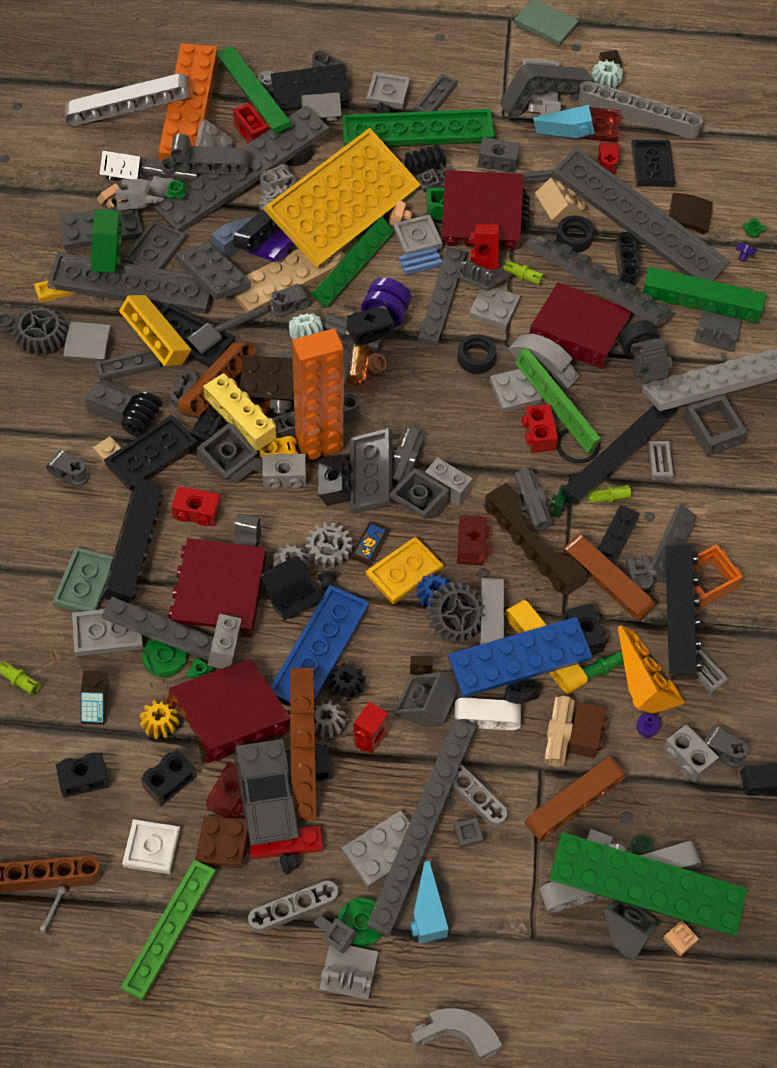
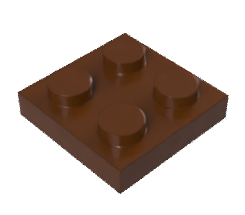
M204 817L195 860L206 866L243 868L249 840L246 819Z

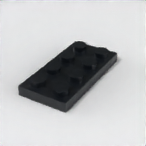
M344 64L270 74L274 101L282 111L301 109V95L338 92L340 93V103L350 101Z
M169 303L160 311L190 347L191 351L188 357L209 368L235 342V336L225 331L219 332L222 335V339L201 355L194 345L187 340V337L207 322Z
M170 415L105 458L104 462L129 491H132L138 477L148 480L197 447L198 441L173 415Z

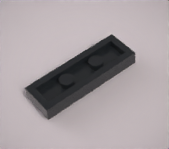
M621 505L598 547V550L614 565L640 516V513Z

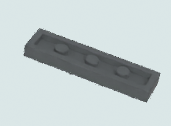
M683 504L676 506L648 569L663 584L666 583L665 546L685 545L697 518Z

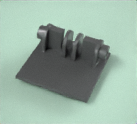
M467 260L463 261L460 265L462 273L456 275L457 278L464 280L466 283L475 285L482 290H488L511 277L512 273L500 268L485 269Z
M703 310L694 342L733 352L742 320Z

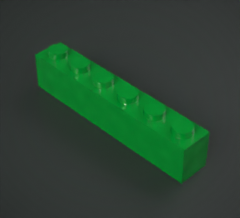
M653 267L648 268L643 293L651 295L653 300L690 309L704 310L754 323H759L766 297L765 292Z

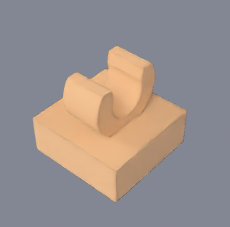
M115 183L100 193L97 197L99 203L102 205L106 202L107 207L110 208L114 207L112 199L116 200L117 203L122 202V200L116 199V191L120 189L119 186Z
M400 200L391 212L388 224L392 228L393 223L409 220L412 216L410 211L404 210L406 203Z
M680 921L663 938L680 957L699 940L683 921Z

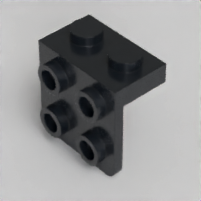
M293 556L261 575V580L275 612L284 620L296 617L301 611L312 608L319 601L323 600L320 591L311 584L299 556Z

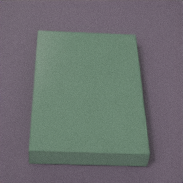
M532 0L514 19L515 25L558 46L573 32L579 20L537 0Z
M75 547L52 601L53 606L75 612L98 610L113 556Z

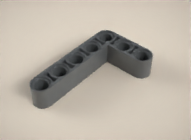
M525 64L517 71L502 96L500 105L509 118H516L523 112L535 90L579 93L582 82L591 81L595 83V81L584 68Z

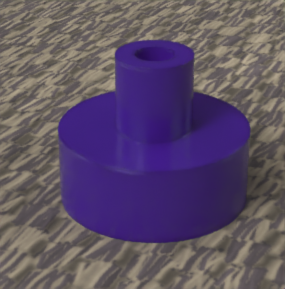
M741 242L738 243L736 248L737 251L741 252L738 260L743 262L746 261L748 256L754 257L757 249Z
M642 714L638 718L636 729L643 737H654L660 729V720L654 714Z

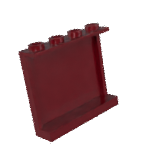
M445 170L442 243L447 246L462 244L466 247H475V244H471V232H475V224H499V247H504L505 249L519 248L523 174Z
M557 282L531 324L529 334L548 338L562 347L572 358L603 370L606 358L619 334L629 323L631 311Z
M187 538L186 546L182 545L181 559L183 561L182 566L178 565L177 578L179 581L178 586L174 585L172 597L175 601L174 606L169 608L168 618L176 623L216 628L219 614L241 618L239 631H243L245 637H253L262 587L261 575L264 573L267 558L266 548Z
M251 659L169 688L167 703L171 709L179 708L206 750L205 762L207 764L213 761H220L226 756L235 753L236 746L266 742L274 737L285 735L289 730L290 715Z

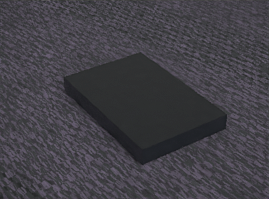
M632 140L631 148L636 187H674L675 179L669 140Z

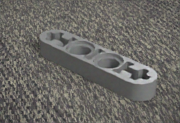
M461 764L451 788L492 827L504 825L507 818L505 806ZM466 778L469 780L470 785L462 788L458 786L457 780ZM476 794H483L486 797V802L478 804L473 800V797ZM500 812V819L498 817L492 818V813Z
M323 881L257 907L249 913V927L257 933L265 932L330 906L338 898V888L332 881ZM327 888L328 891H333L330 898L322 895L324 889ZM314 892H316L319 903H316ZM301 897H309L312 901L311 905L307 908L300 907L298 900ZM278 906H286L289 909V913L284 917H279L275 913ZM269 910H271L273 921H270V917H267ZM259 915L260 918H265L263 919L262 925H259L258 922H254L256 921V916Z

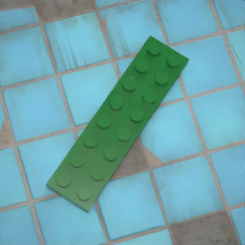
M491 109L342 115L344 147L369 128L386 146L482 142L483 137L491 139L495 137Z
M563 832L560 833L549 876V881L731 936H737L747 892L745 887Z

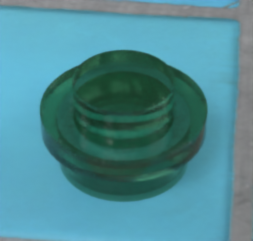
M638 835L631 840L630 851L633 854L640 856L654 850V844L648 836Z

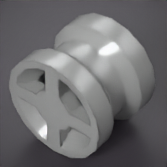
M267 70L259 74L258 80L267 92L272 94L270 74L274 72Z

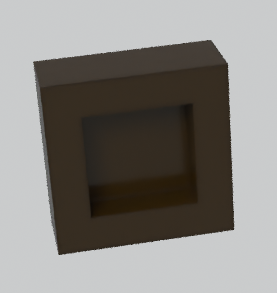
M617 50L600 52V61L605 62L607 59L608 62H612L614 60V64H620L621 68L622 61Z
M411 656L410 674L432 673L433 657Z

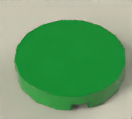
M154 639L146 643V647L142 652L143 664L146 670L155 677L160 678L172 677L181 672L188 658L187 652Z
M360 897L349 903L347 902L339 912L338 919L357 932L351 943L353 946L367 947L375 944L383 936V934L367 928V923L376 904L370 898Z

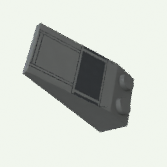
M283 739L236 746L234 761L250 845L297 839L298 832Z

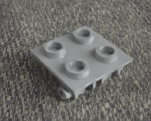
M329 945L319 990L368 1000L378 951L349 946L343 954Z

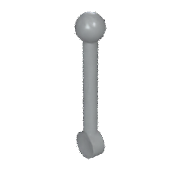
M61 885L57 888L58 894L45 922L40 928V932H47L62 895L67 891L65 886Z

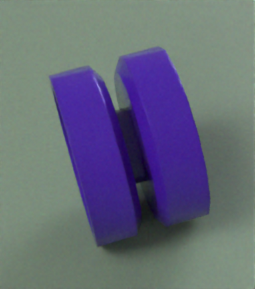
M377 278L370 284L367 295L361 304V311L385 305L394 321V328H396L404 320L412 295L402 283L394 279Z

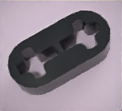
M523 680L506 686L504 699L514 704H522L538 699L541 685L532 680Z

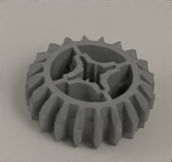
M34 305L33 309L26 308V313L20 312L19 317H15L12 334L17 346H20L22 351L27 350L29 355L33 352L37 356L41 352L46 355L47 351L54 353L55 347L61 348V343H65L68 325L63 314H60L58 309L53 310L51 306L46 309L44 305L41 308H37Z
M449 582L447 586H439V591L435 590L432 592L435 598L428 599L432 606L425 609L431 611V615H427L426 619H432L433 622L430 623L429 627H436L435 635L441 634V639H449V642H455L456 639L458 642H463L464 637L471 639V633H478L476 626H481L479 618L485 616L483 613H480V609H484L485 606L479 605L478 602L482 598L480 596L475 597L477 593L475 589L470 590L468 584L462 586L461 582H456L455 585L453 582ZM457 595L461 596L468 606H463ZM446 600V602H447L446 608L441 611L442 605H443L444 601ZM453 610H463L462 612H458V614L456 615H448V613L453 612ZM467 614H469L468 621H467V623L465 624V622H464L465 616H466ZM442 618H447L454 630L450 629Z

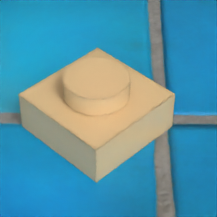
M109 436L94 446L93 451L105 464L104 459L121 447Z

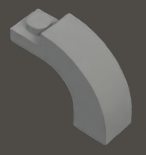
M525 334L519 336L509 347V351L516 360L521 350L528 348L563 390L569 389L579 377V374L570 364L571 356L562 347L548 338L536 334Z
M456 1008L440 1009L429 1013L428 1021L430 1024L423 1023L415 1027L410 1038L414 1049H417L443 1036L457 1037L470 1047L478 1064L501 1053L502 1049L498 1036L485 1020L472 1012Z

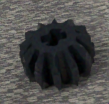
M344 662L342 668L335 665L334 672L328 674L327 687L331 689L330 694L332 696L338 695L339 701L346 697V700L350 702L351 696L358 699L359 692H364V684L366 683V677L362 676L363 671L361 668L355 670L354 663L347 667Z

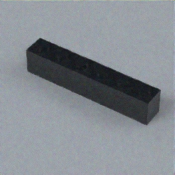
M139 477L135 482L101 598L110 600L111 597L127 603L131 599H135L138 592V587L135 585L137 580L140 581L144 568H141V564L145 562L149 552L146 546L147 543L150 544L154 534L151 528L152 525L156 524L159 516L156 510L157 507L161 506L164 495L161 494L163 486Z
M692 544L665 546L669 676L671 680L699 679L698 672H702V658H698V650H702L701 636L697 637V629L701 628L700 615L696 614V607H700V595L696 594V586L700 585L699 573H695V565H699L698 552H694Z

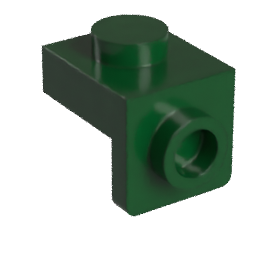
M562 484L558 495L553 494L550 507L553 508L552 516L557 518L561 516L565 501L576 504L561 493L563 487H565Z

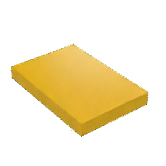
M415 536L365 571V575L394 605L415 590L417 584L422 582L423 576L430 578L431 573L436 575L443 570L444 565Z

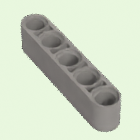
M481 578L480 597L482 600L480 605H484L485 608L480 609V613H483L485 616L480 618V645L504 638V579Z

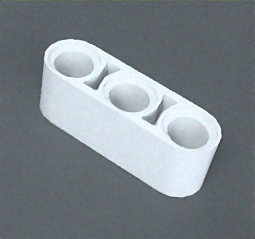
M459 698L455 701L454 719L480 729L517 730L521 727V704L510 703L506 700Z

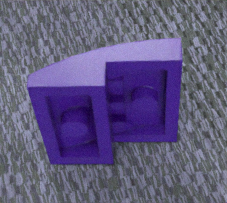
M280 229L256 251L248 253L275 262L287 257V249L296 245Z

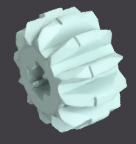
M606 59L605 62L599 61L598 64L594 65L592 79L595 83L616 89L622 82L623 69L620 68V64H614V60L608 62Z
M308 313L293 317V320L289 322L290 336L293 340L323 332V324L320 317L316 316V314L309 315Z

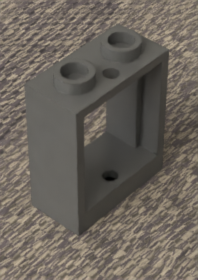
M724 394L710 397L700 403H692L686 409L684 420L707 457L744 444L748 432ZM720 410L731 431L711 437L699 416Z

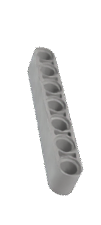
M175 74L68 101L65 105V121L71 126H77L185 99L189 96V79L185 74Z
M584 81L580 85L578 102L583 106L589 105V108L689 139H695L700 134L703 119L696 113L591 81Z
M692 841L640 855L689 871H694L702 866V861ZM556 882L547 883L539 889L548 913L559 912L605 898Z

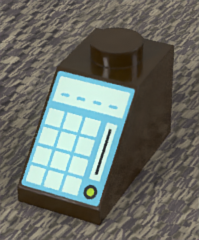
M83 671L81 724L104 725L109 692L107 671Z

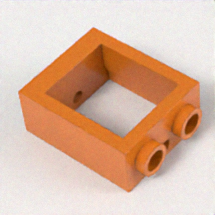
M717 544L698 554L699 565H695V570L712 561L728 582L707 593H704L700 586H696V594L700 595V607H696V610L739 588L743 578L740 569L732 564L727 553L721 550Z

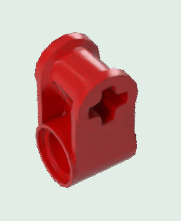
M600 142L598 150L599 164L615 175L616 164L619 159V144Z

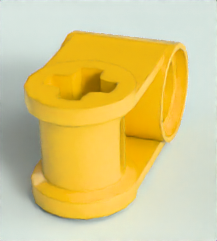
M292 436L276 438L258 450V458L263 461L262 455L299 454L296 452L295 447L297 444L296 438Z

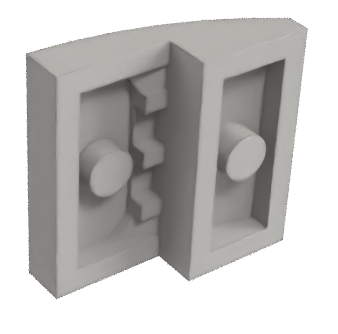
M70 322L64 348V358L88 361L106 360L107 345L110 342L112 326Z

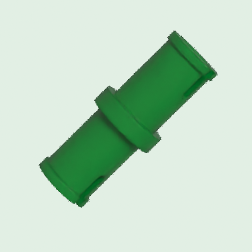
M616 652L604 659L598 658L595 663L582 668V670L585 672L588 681L599 675H607L610 670L624 665L623 655L621 652Z

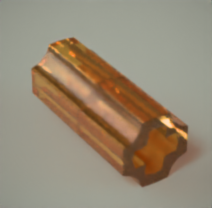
M354 344L352 345L347 381L351 385L358 386L365 383L370 347L366 344L356 347Z

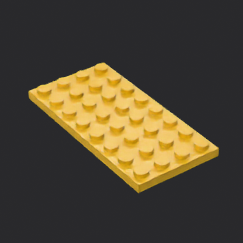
M369 128L268 203L263 210L310 262L318 268L369 228L381 216L383 217L393 209L399 200L403 201L416 191L421 184Z

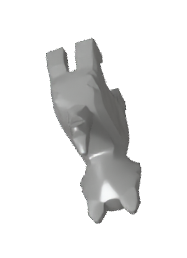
M154 176L152 181L122 179L121 185L127 187V189H117L116 199L128 200V202H118L117 209H141L147 207L148 204L163 201L167 197L166 193L169 191L168 184L174 181V179Z

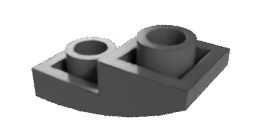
M451 165L437 172L432 168L416 175L423 192H427V188H443L445 186V170H454L453 166Z

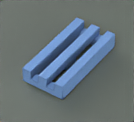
M436 247L399 256V262L405 275L441 267L443 263Z

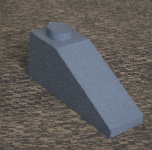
M253 217L224 224L211 234L212 245L227 259L241 250L233 245L234 234Z

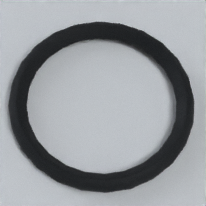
M565 428L558 434L556 448L558 453L567 461L572 463L589 462L599 452L600 443L597 444L594 452L589 457L584 459L571 458L560 447L562 436L569 432V430Z

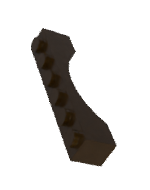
M507 482L486 494L484 506L487 513L496 518L501 529L506 530L511 535L512 541L524 550L526 557L530 561H534L540 573L549 578L556 591L561 592L566 597L586 583L588 573L574 557L562 555L549 549L531 534L521 516L520 497Z

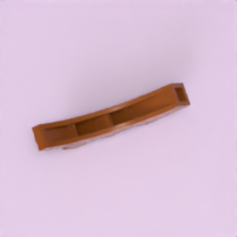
M290 668L291 782L296 820L316 819L313 668Z

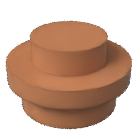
M378 353L371 354L367 360L369 370L374 374L381 373L386 368L385 357Z

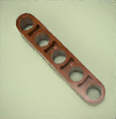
M249 342L233 343L178 401L179 412L183 415L202 414L210 405L205 399L204 385L223 373L229 379L232 378L234 380L242 370L243 355L255 356L256 350L254 345Z
M577 534L562 549L566 556L574 557L586 570L587 576L636 620L641 621L656 606L655 602L582 535Z
M610 756L530 814L524 823L538 840L542 841L620 784L627 776V773Z
M93 856L0 863V893L58 888L61 885L65 887L94 885L100 881L102 871L99 861ZM89 867L96 868L93 873H84ZM65 869L71 870V872L66 876L60 875V873ZM41 871L47 872L42 878L35 877ZM17 873L22 874L18 880H11L13 875Z

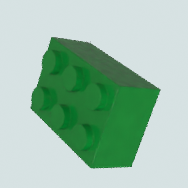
M95 209L91 271L115 273V266L120 265L122 218H118L119 211Z

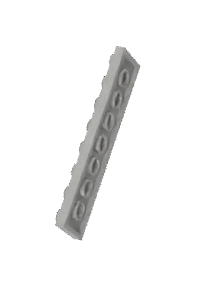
M777 349L765 350L762 353L746 355L740 359L728 360L717 365H709L703 369L691 370L680 375H672L662 380H654L643 384L642 392L659 411L776 380Z

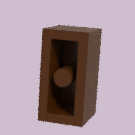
M578 702L568 753L595 759L597 751H602L604 738L600 737L601 730H606L608 717H604L605 708Z

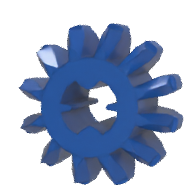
M433 573L430 574V578L422 577V582L417 584L418 591L416 592L421 606L428 604L427 607L432 606L428 601L429 598H435L432 592L435 590L439 591V586L441 585L447 586V583L450 582L449 577L442 579L443 575L441 573L438 577ZM446 600L444 601V603H443V605H442V606H444V607H446V605H447Z

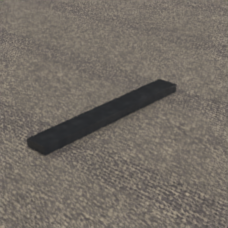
M653 405L563 487L561 493L579 505L676 414L678 409L674 407L659 411Z

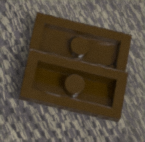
M673 193L669 216L683 227H688L705 235L709 229L713 202L694 195Z

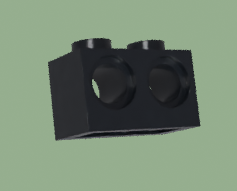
M176 749L172 753H167L157 766L145 771L141 778L142 786L162 807L197 778L196 768ZM175 766L182 767L181 770L176 772L171 770ZM157 781L164 782L163 785L158 787L153 785Z

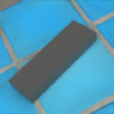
M441 74L416 104L414 112L437 111L457 86L458 80Z
M151 349L95 362L100 381L106 379L113 380L161 368L159 359Z

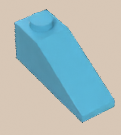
M589 105L533 117L537 134L570 138L594 134Z
M430 861L424 863L413 922H410L412 936H417L419 944L446 938L449 930Z

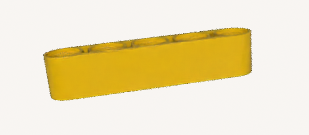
M521 600L504 611L507 621L517 634L547 626L526 600ZM578 664L549 672L559 687L568 695L588 683L585 672Z

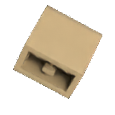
M552 177L535 192L550 219L558 224L567 216L576 215L584 218L589 216L585 209L587 207L586 204L579 199L577 194Z

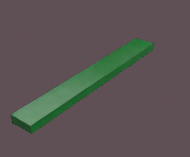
M230 46L218 51L219 61L272 132L276 134L290 128V120L234 47Z

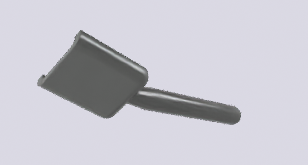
M263 305L226 321L217 327H214L211 323H206L187 337V340L202 355L222 339V335L219 332L226 331L261 316L269 311V307Z

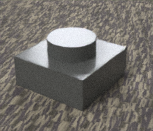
M477 818L454 823L453 827L460 848L483 843L484 839Z

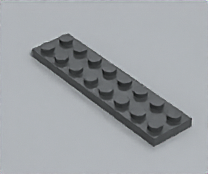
M551 234L531 238L526 244V247L645 321L652 322L655 327L670 321L675 314L670 311L667 305L657 303L651 295L641 293L633 284L624 283L618 275L605 271L602 265L592 263L586 255L576 253L572 250L571 246L564 243L561 244Z
M57 253L48 280V288L118 300H126L129 295H146L155 306L164 307L169 303L181 310L205 314L211 296L188 273L126 263L116 265L115 273L91 271V258Z

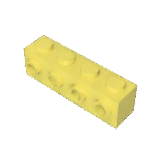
M223 373L204 385L205 399L228 423L235 427L256 451L276 439L277 427L275 422L264 415L259 405H254L251 402L248 394L244 391L242 392L232 378L229 379Z

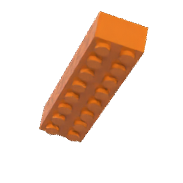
M185 43L180 45L175 74H185L188 77L189 96L185 99L168 103L158 152L159 160L161 161L171 157L174 135L180 133L187 135L190 138L191 146L195 147L200 122L204 119L208 121L219 63L217 46Z
M334 328L292 340L295 438L300 454H305V461L315 460L327 454H336L343 450L344 348Z

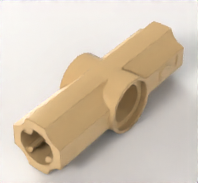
M567 696L555 697L552 719L549 721L546 739L548 743L544 762L553 767L564 766L567 745L571 738L573 726L571 720L575 701Z

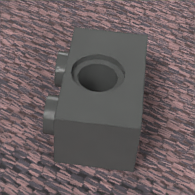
M483 137L479 151L478 167L515 173L520 143Z

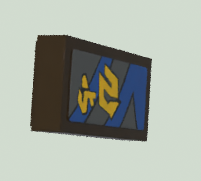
M369 521L351 553V559L371 566L389 534V529Z

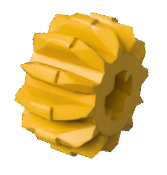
M162 699L160 704L153 700L152 707L145 705V712L140 714L142 720L140 724L141 728L146 729L145 732L148 736L154 733V738L157 740L162 734L164 738H167V732L175 733V726H179L180 723L177 709H171L169 704L166 705L164 699Z

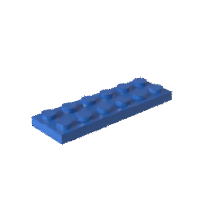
M329 585L323 600L319 602L270 686L279 701L290 706V668H313L314 703L316 702L328 680V674L334 670L335 665L338 663L368 610V601Z
M574 617L448 654V659L462 698L590 661L592 660V654L578 619Z

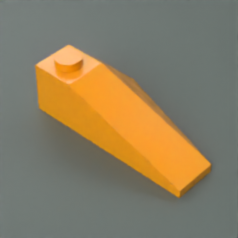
M620 625L618 633L628 689L633 698L634 706L640 711L643 710L654 714L683 705L685 701L672 680L667 681L661 674L663 670L661 665L648 657L650 651L636 632Z

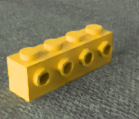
M146 295L127 296L119 310L123 317L164 366L183 365L191 351L190 347Z

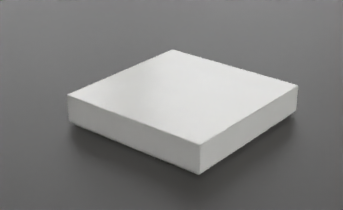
M133 819L122 863L123 867L170 874L180 827Z

